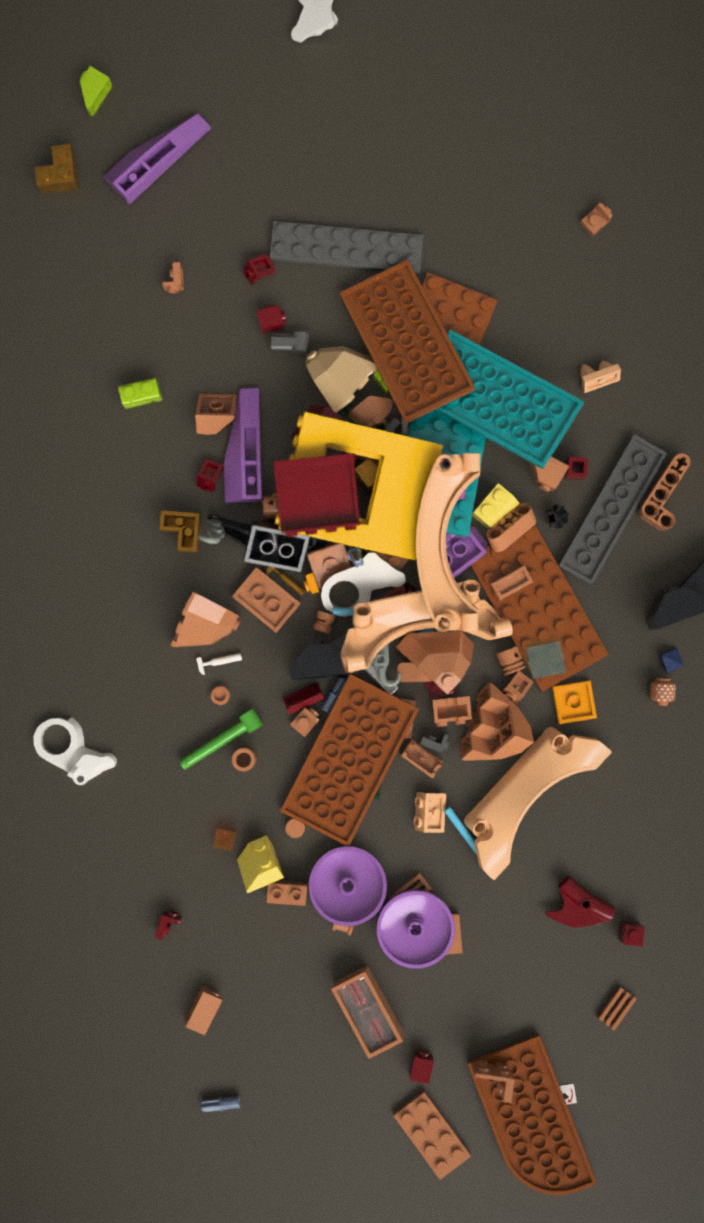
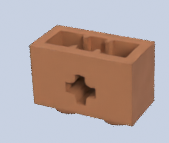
M277 880L268 884L267 903L306 906L308 882Z

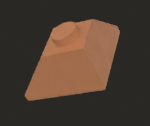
M199 394L195 414L197 434H217L229 424L235 416L237 394Z
M553 457L550 458L544 469L529 462L536 484L540 485L539 488L545 492H553L569 468L568 465Z

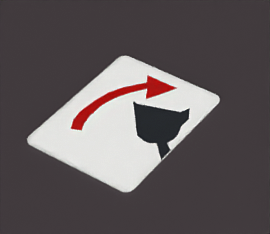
M574 1084L560 1086L566 1104L577 1103Z

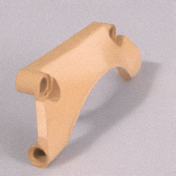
M467 580L457 583L466 597L478 608V631L464 632L486 640L512 635L513 630L509 619L500 618L497 611L485 600H480L478 596L480 584L477 581ZM422 590L355 605L352 620L354 628L348 630L341 650L344 669L346 673L367 669L378 652L394 639L417 630L435 628ZM443 617L442 624L448 627L449 622Z
M547 728L464 819L466 827L478 837L474 841L481 869L495 880L510 864L511 848L515 833L523 816L535 800L558 781L579 772L597 769L612 752L596 738L572 735L568 739L556 728Z

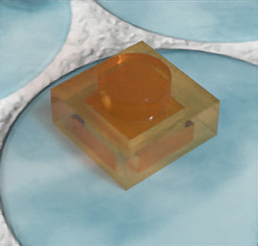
M218 827L213 847L232 852L237 832Z

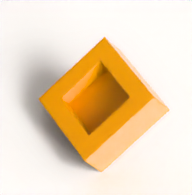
M313 573L305 575L307 580L303 582L307 592L311 591L312 595L319 593Z

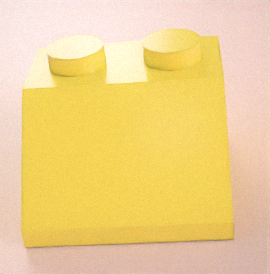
M498 483L473 512L472 516L487 529H490L520 503Z
M267 835L249 842L237 859L247 893L284 878L274 846Z

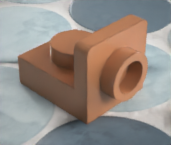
M599 202L595 209L581 220L580 224L593 237L609 223L612 218L611 210L608 206Z
M180 262L172 263L173 269H170L171 282H162L164 290L168 291V293H178L179 290H184L183 267Z
M517 671L501 692L514 704H517L534 682L521 671Z
M305 707L290 725L305 737L320 720L317 717L319 714L312 707L309 709Z

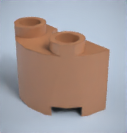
M470 696L432 700L436 727L448 726L450 721H454L455 725L466 724V720L472 719Z

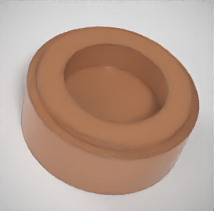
M217 686L211 691V700L217 705L226 704L230 699V691L225 686Z
M294 818L290 819L286 824L287 834L292 838H298L303 835L305 824Z

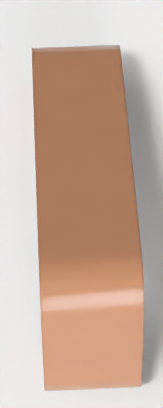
M680 453L668 462L638 509L639 517L660 531L667 530L675 524L674 515L663 508V506L689 468V456ZM678 460H681L682 466L674 470V468H676L679 463ZM666 475H670L673 478L672 484L666 481ZM656 490H658V491H660V492L662 493V495H663L662 499H657V498H656V496H655V491H656ZM645 506H649L652 509V515L645 513ZM661 517L668 519L667 526L661 524Z

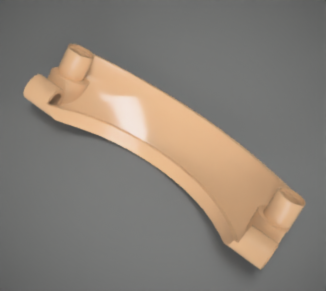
M480 454L440 455L436 459L421 501L416 532L418 573L427 608L435 628L440 632L458 629L470 632L478 631V608L461 591L448 563L446 533L448 522L457 500L465 489L480 476ZM446 458L450 461V466L448 469H446L443 465V462ZM443 617L448 620V627L442 624Z

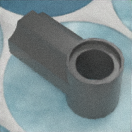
M300 331L293 332L292 334L272 333V351H291L294 354L300 355L308 354L309 333Z

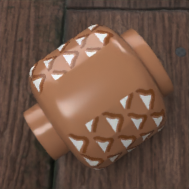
M657 677L655 681L650 683V699L656 701V705L668 706V702L675 700L676 684L671 681V678Z

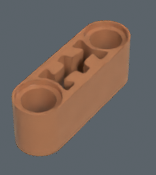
M529 503L519 504L487 531L486 536L493 551H504L536 524V517Z

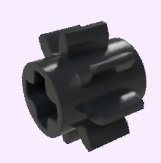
M553 505L551 509L545 511L547 513L545 521L549 524L550 528L555 526L556 529L563 527V524L568 523L569 513L564 509L565 506L558 507V505Z

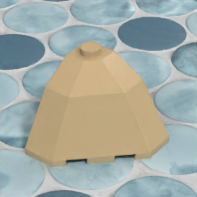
M344 346L320 348L318 351L314 350L307 355L305 360L306 367L313 381L334 412H338L355 398L353 393L356 389H362L369 380L368 376L377 371L371 356Z

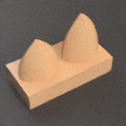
M602 360L599 365V371H595L590 366L583 364L580 375L584 393L620 381L621 369L619 365H613Z

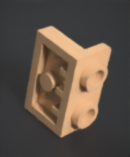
M416 793L414 817L416 831L424 833L444 832L445 793Z

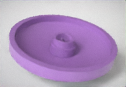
M351 846L335 848L324 854L313 867L309 879V894L315 909L326 920L341 926L359 925L371 919L381 908L387 891L386 876L378 860L367 851Z
M420 889L402 891L391 897L379 913L377 920L379 944L384 953L401 966L416 969L431 966L448 953L454 940L455 924L449 907L440 897L429 891Z

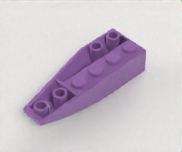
M196 114L131 150L103 178L130 205L211 129V126L199 114Z
M259 388L240 389L224 461L225 503L263 501Z

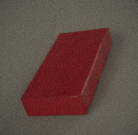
M314 683L284 697L283 701L288 713L292 714L324 699L318 683Z

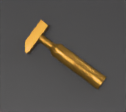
M270 566L266 569L267 576L274 570L279 575V578L297 594L302 596L306 590L299 586L285 572H280L276 567Z

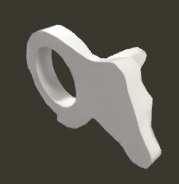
M298 0L304 5L297 25L292 29L291 36L294 41L302 43L308 37L321 35L327 29L333 28L338 22L337 16L332 11L333 0Z
M370 552L362 558L364 561L363 566L358 568L352 566L327 578L322 587L321 598L323 606L332 613L333 607H337L330 600L329 592L332 586L339 581H350L358 588V600L354 605L348 607L354 608L359 603L369 602L372 590L388 586H402L406 582L403 572L394 569L375 552Z
M61 717L48 719L37 727L33 736L34 747L39 756L67 771V776L72 778L77 785L86 784L102 772L114 768L117 763V759L112 753H100L84 746L82 728L72 717L69 720ZM54 724L64 726L71 735L70 746L62 754L49 752L43 744L44 732Z

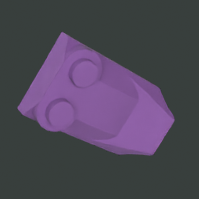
M470 526L469 537L452 534L446 535L447 558L454 578L487 553L486 547L488 543L475 526Z

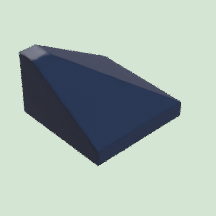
M677 648L659 655L666 673L684 666Z

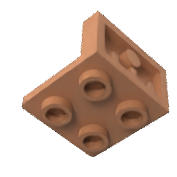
M477 1060V1062L471 1063L474 1077L496 1080L499 1095H501L503 1102H512L515 1079L511 1068L507 1064L496 1063V1065H492L484 1060Z

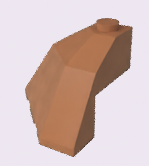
M192 592L182 612L185 618L178 623L176 635L172 640L171 646L213 645L231 634L233 630L236 631L241 623L238 620L240 616Z
M460 630L432 631L427 633L413 632L407 633L395 647L448 695L461 681L471 664L474 642Z
M488 683L478 692L475 699L477 701L476 709L474 712L471 711L472 719L468 720L466 726H469L467 734L461 738L459 743L461 760L503 759L522 753L534 743L531 726L519 707L492 683Z

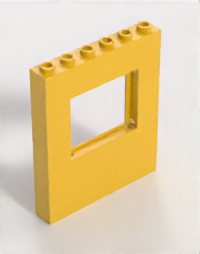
M304 412L303 416L299 415L297 427L300 428L299 435L294 436L292 446L296 448L294 455L290 454L289 460L325 456L327 448L378 459L379 464L366 519L360 518L361 525L357 526L356 530L345 531V527L337 528V532L325 533V529L317 530L318 534L306 535L305 532L297 533L416 560V532L421 501L436 459L441 455L443 445ZM277 512L275 519L278 529H280L279 512Z

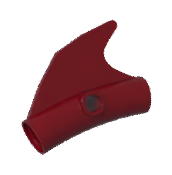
M568 876L558 886L563 898L562 909L545 912L547 917L561 924L580 928L610 922L615 912V906L594 896L579 885L571 876Z

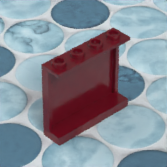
M354 453L273 461L281 534H286V537L298 536L297 532L313 535L318 534L317 530L324 529L325 533L337 532V528L345 527V531L356 530L357 526L361 525L354 470Z

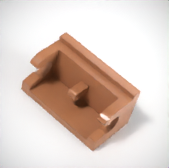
M412 739L400 754L432 779L436 775L437 770L441 768L443 762Z
M202 985L185 1018V1026L205 1035L222 1002L219 994Z

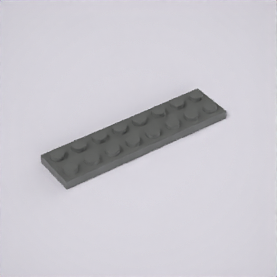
M273 221L270 260L385 271L408 259L415 274H420L424 235Z
M635 434L631 437L558 566L589 585L594 583L666 457L667 452Z

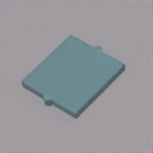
M560 641L526 648L529 659L527 664L530 665L532 679L566 673L563 660L565 656L562 655Z

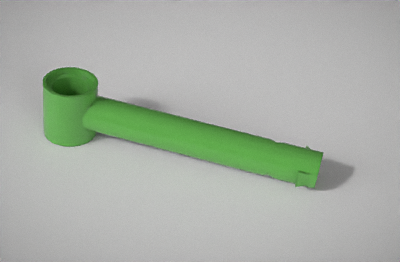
M251 709L239 717L240 722L180 759L179 762L183 769L186 770L197 761L202 760L247 731L250 734L264 725L255 710Z

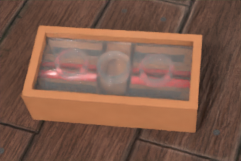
M368 965L333 983L331 990L368 1059L403 1042L405 1033Z

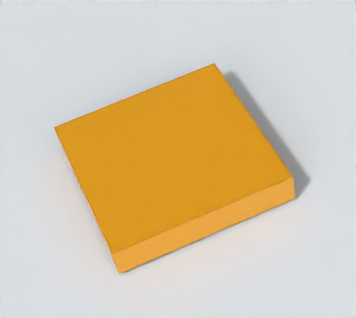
M591 680L552 686L558 724L597 718Z

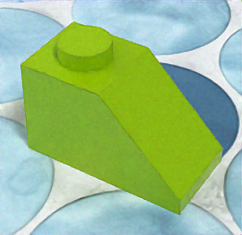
M89 66L88 70L82 73L80 84L89 115L93 117L113 85L108 76Z

